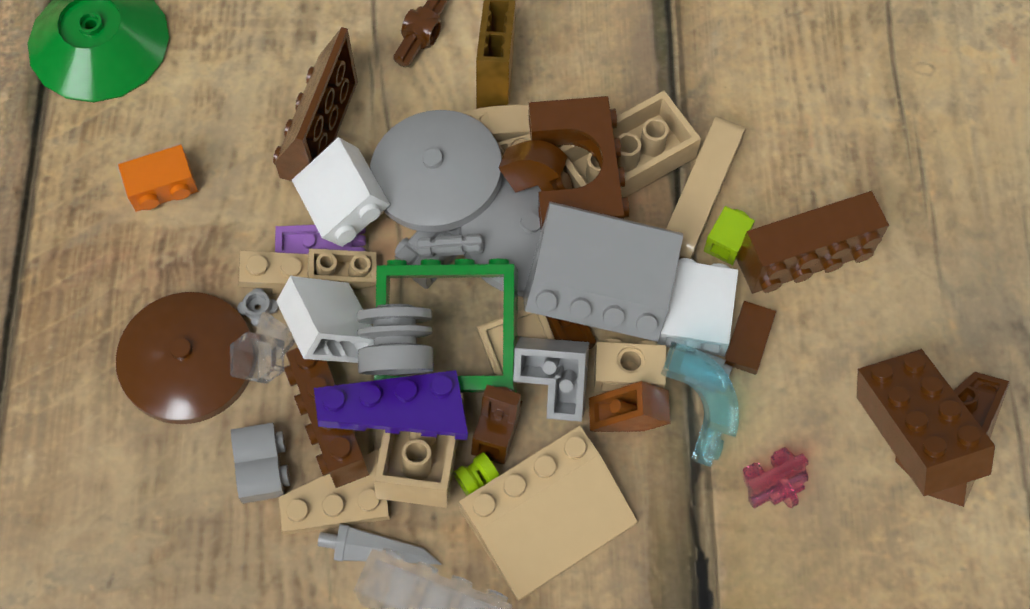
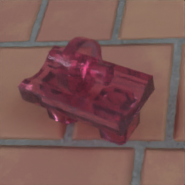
M784 447L774 452L771 456L773 469L765 472L759 463H753L743 469V480L748 488V501L754 509L768 501H771L773 505L783 501L789 508H793L799 504L797 493L805 490L803 483L808 481L806 466L809 465V461L803 453L795 456Z

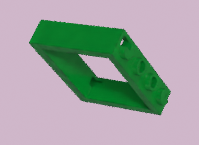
M496 258L489 259V264H475L473 259L454 260V265H441V260L424 259L421 260L420 265H407L406 260H388L387 265H377L376 307L389 304L390 278L504 277L503 376H458L460 393L484 392L487 385L506 387L513 392H517V382H513L518 322V269L515 264H509L508 259ZM374 375V380L406 376Z

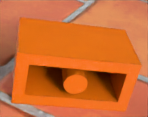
M182 144L118 164L127 197L136 212L151 210L159 204L171 200H182L189 197L190 194L199 192Z

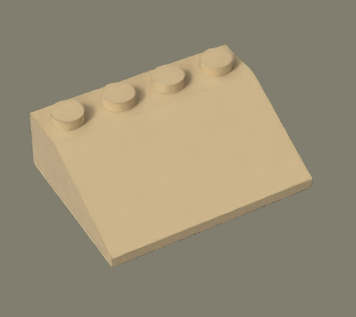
M580 425L459 501L461 514L518 601L638 524L601 455Z

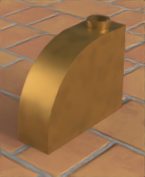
M516 0L483 1L476 57V109L510 104Z

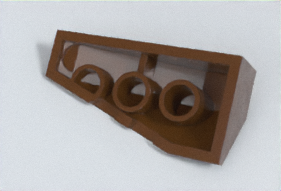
M974 372L954 392L990 438L1008 390L1009 381ZM896 456L895 462L907 473ZM975 480L928 496L964 507Z

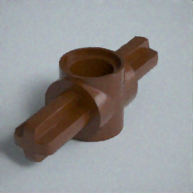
M427 0L423 7L420 6L416 10L410 9L401 28V34L404 39L393 56L394 61L399 66H409L419 49H424L427 45L430 47L434 45L442 25L439 16L449 0Z

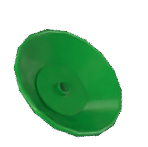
M52 0L35 19L27 45L30 67L45 87L66 99L95 103L122 97L146 83L163 63L170 37L166 15L154 0Z

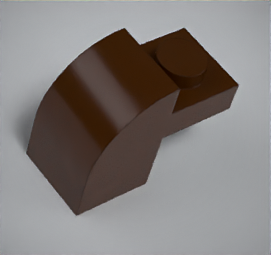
M528 140L506 148L498 168L515 193L537 185L541 191L573 188L571 178L566 172H563L568 157L557 146L541 140Z
M486 386L482 398L481 416L472 438L471 455L477 456L484 452L491 461L505 465L522 408L521 394L515 393L506 387Z

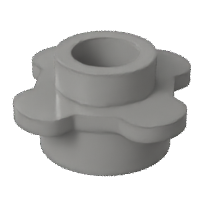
M261 288L253 289L244 297L243 302L238 304V312L249 317L252 325L256 327L264 325L265 319L271 313H275L278 310L276 300H270ZM260 305L261 308L259 310H256L255 306Z

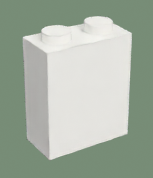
M339 137L292 179L321 237L341 247L351 242L370 222L376 220L390 206L359 148Z
M689 258L679 259L668 312L657 345H666L669 348L694 351L697 348L712 355L725 356L730 342L738 270L731 269L729 266L720 263L706 265L697 263Z
M296 276L289 277L276 302L303 358L358 363V349L374 345V339L357 336L358 329L372 327V325L357 322V312L363 309L350 284Z

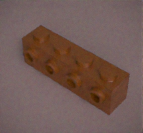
M299 348L285 352L290 364L284 367L290 386L297 384L300 394L294 396L301 416L308 413L311 421L310 424L305 425L312 446L319 443L322 454L316 456L322 475L330 474L336 488L369 476L353 430L318 427L314 388L335 385L327 361L304 359Z

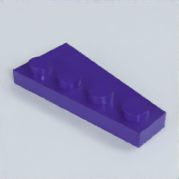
M456 370L314 388L318 427L360 431L372 428L383 429L385 433L400 434V431L421 433V436L437 438L438 434L455 436L454 439L467 440L468 438Z

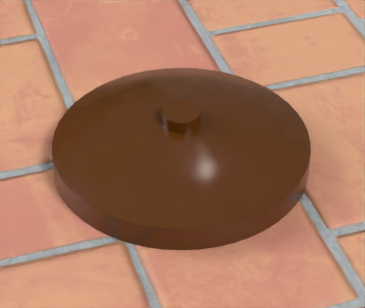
M199 292L171 294L147 305L133 317L123 331L116 352V372L120 385L127 397L140 411L149 417L171 424L197 423L225 411L244 392L251 379L255 364V346L252 334L240 313L224 300Z

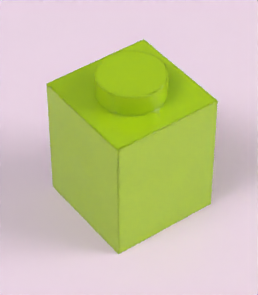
M725 206L707 237L703 251L733 266L738 257L747 231L752 230L755 220L749 218L745 212L739 209H731Z

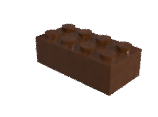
M869 191L747 231L737 257V262L752 294L762 290L764 293H769L780 288L783 283L793 280L795 283L803 282L814 273L823 270L825 273H829L841 268L844 263L853 260L856 263L868 260L874 255L875 249L882 241L889 223L873 192Z
M922 349L858 369L856 398L923 496L991 475L995 444Z

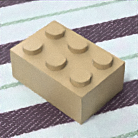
M384 430L374 478L376 498L447 508L458 439H454L455 436L437 434L436 438L421 436V433L400 431V434L385 433Z

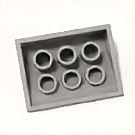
M549 202L523 294L524 309L530 313L658 342L669 308L683 233Z

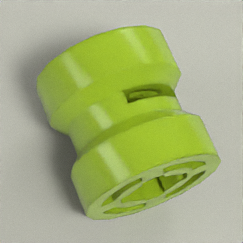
M484 452L474 457L473 463L467 467L460 466L453 471L456 481L466 496L500 476Z

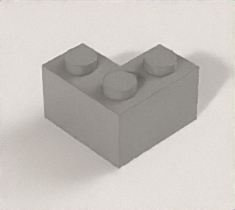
M528 337L519 338L514 353L513 382L548 385L547 419L582 422L586 407L589 342Z

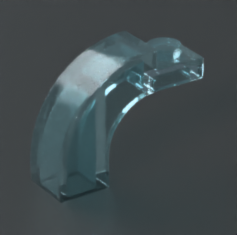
M672 341L661 375L688 384L699 395L704 408V420L692 459L697 463L711 467L713 459L718 460L723 449L724 440L720 439L722 433L736 437L739 424L737 395L728 375L716 361L697 349Z

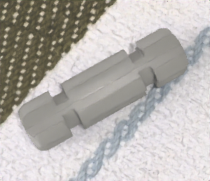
M467 234V237H463V235L437 236L435 240L431 237H423L417 241V251L421 257H434L435 254H438V256L465 255L466 251L469 254H480L484 250V240L481 234Z

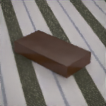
M747 301L743 302L727 350L725 364L754 375L757 374L776 311Z

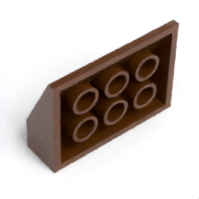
M340 28L318 56L315 66H311L308 70L306 77L307 86L304 93L300 92L297 97L295 115L293 119L287 121L284 131L285 139L282 146L276 148L273 157V163L276 165L281 179L292 181L297 174L336 139L358 83L347 28Z

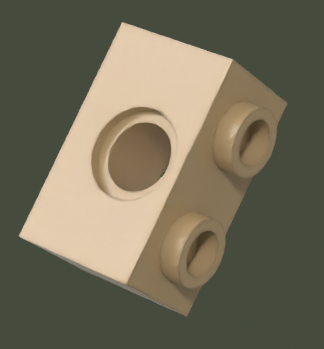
M606 339L603 342L596 343L594 392L605 393L640 381L663 389L665 388L666 345H657L656 342L650 340L639 341L637 344L623 343L619 339ZM632 361L638 366V369L633 371L626 370L622 367L621 363Z

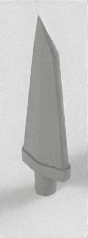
M340 524L338 535L320 532L318 538L319 547L335 549L334 560L442 565L423 547L349 527V525Z

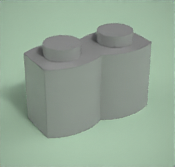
M274 423L231 429L237 491L242 504L274 499L284 495V487L290 486L288 466H281L280 453L286 452L283 431L277 432Z

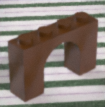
M608 96L529 102L528 120L531 140H541L555 146L573 145L581 147L591 153L600 166V172L597 177L585 186L574 189L538 192L540 230L543 227L549 202L621 219L629 217L628 197H622L621 187H625L624 167H618L617 158L621 157L620 138H614L613 128H617V114L615 108L610 109Z

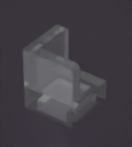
M246 332L230 344V375L232 377L267 384L284 372V340Z

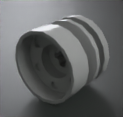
M385 304L358 311L357 322L373 324V327L358 329L357 336L374 339V345L358 349V373L365 375H406L434 371L433 347L417 344V338L433 334V328L416 325V323L432 320V310L409 304Z

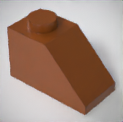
M640 381L590 397V431L641 432L671 424L669 390Z

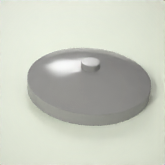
M432 110L418 113L396 124L378 143L370 164V170L390 203V206L384 212L398 224L421 232L448 231L459 228L477 218L495 199L503 177L502 172L498 168L502 157L497 141L492 133L475 118L450 110Z
M503 175L500 189L491 205L477 218L459 227L458 232L463 237H467V234H481L484 240L483 252L480 254H469L466 251L464 255L466 259L475 260V264H489V259L502 258L508 259L509 264H515L518 269V296L523 297L541 234L538 212V192L541 189L537 185L515 193ZM481 277L491 286L504 292V277Z

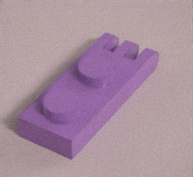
M315 225L276 226L275 252L308 254L309 248L366 251L365 248L360 247L366 245V237L361 235L366 233V227L351 242L341 247L323 239Z

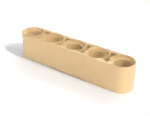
M719 117L714 118L666 228L667 230L683 233L679 258L692 259L738 151L746 127Z

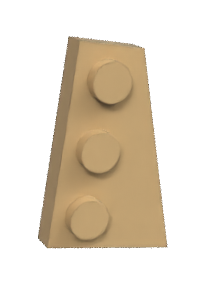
M380 448L363 456L369 476L336 488L330 474L278 497L281 532L283 535L336 528L340 524L356 525L389 520L388 500L377 499L375 495L374 478Z

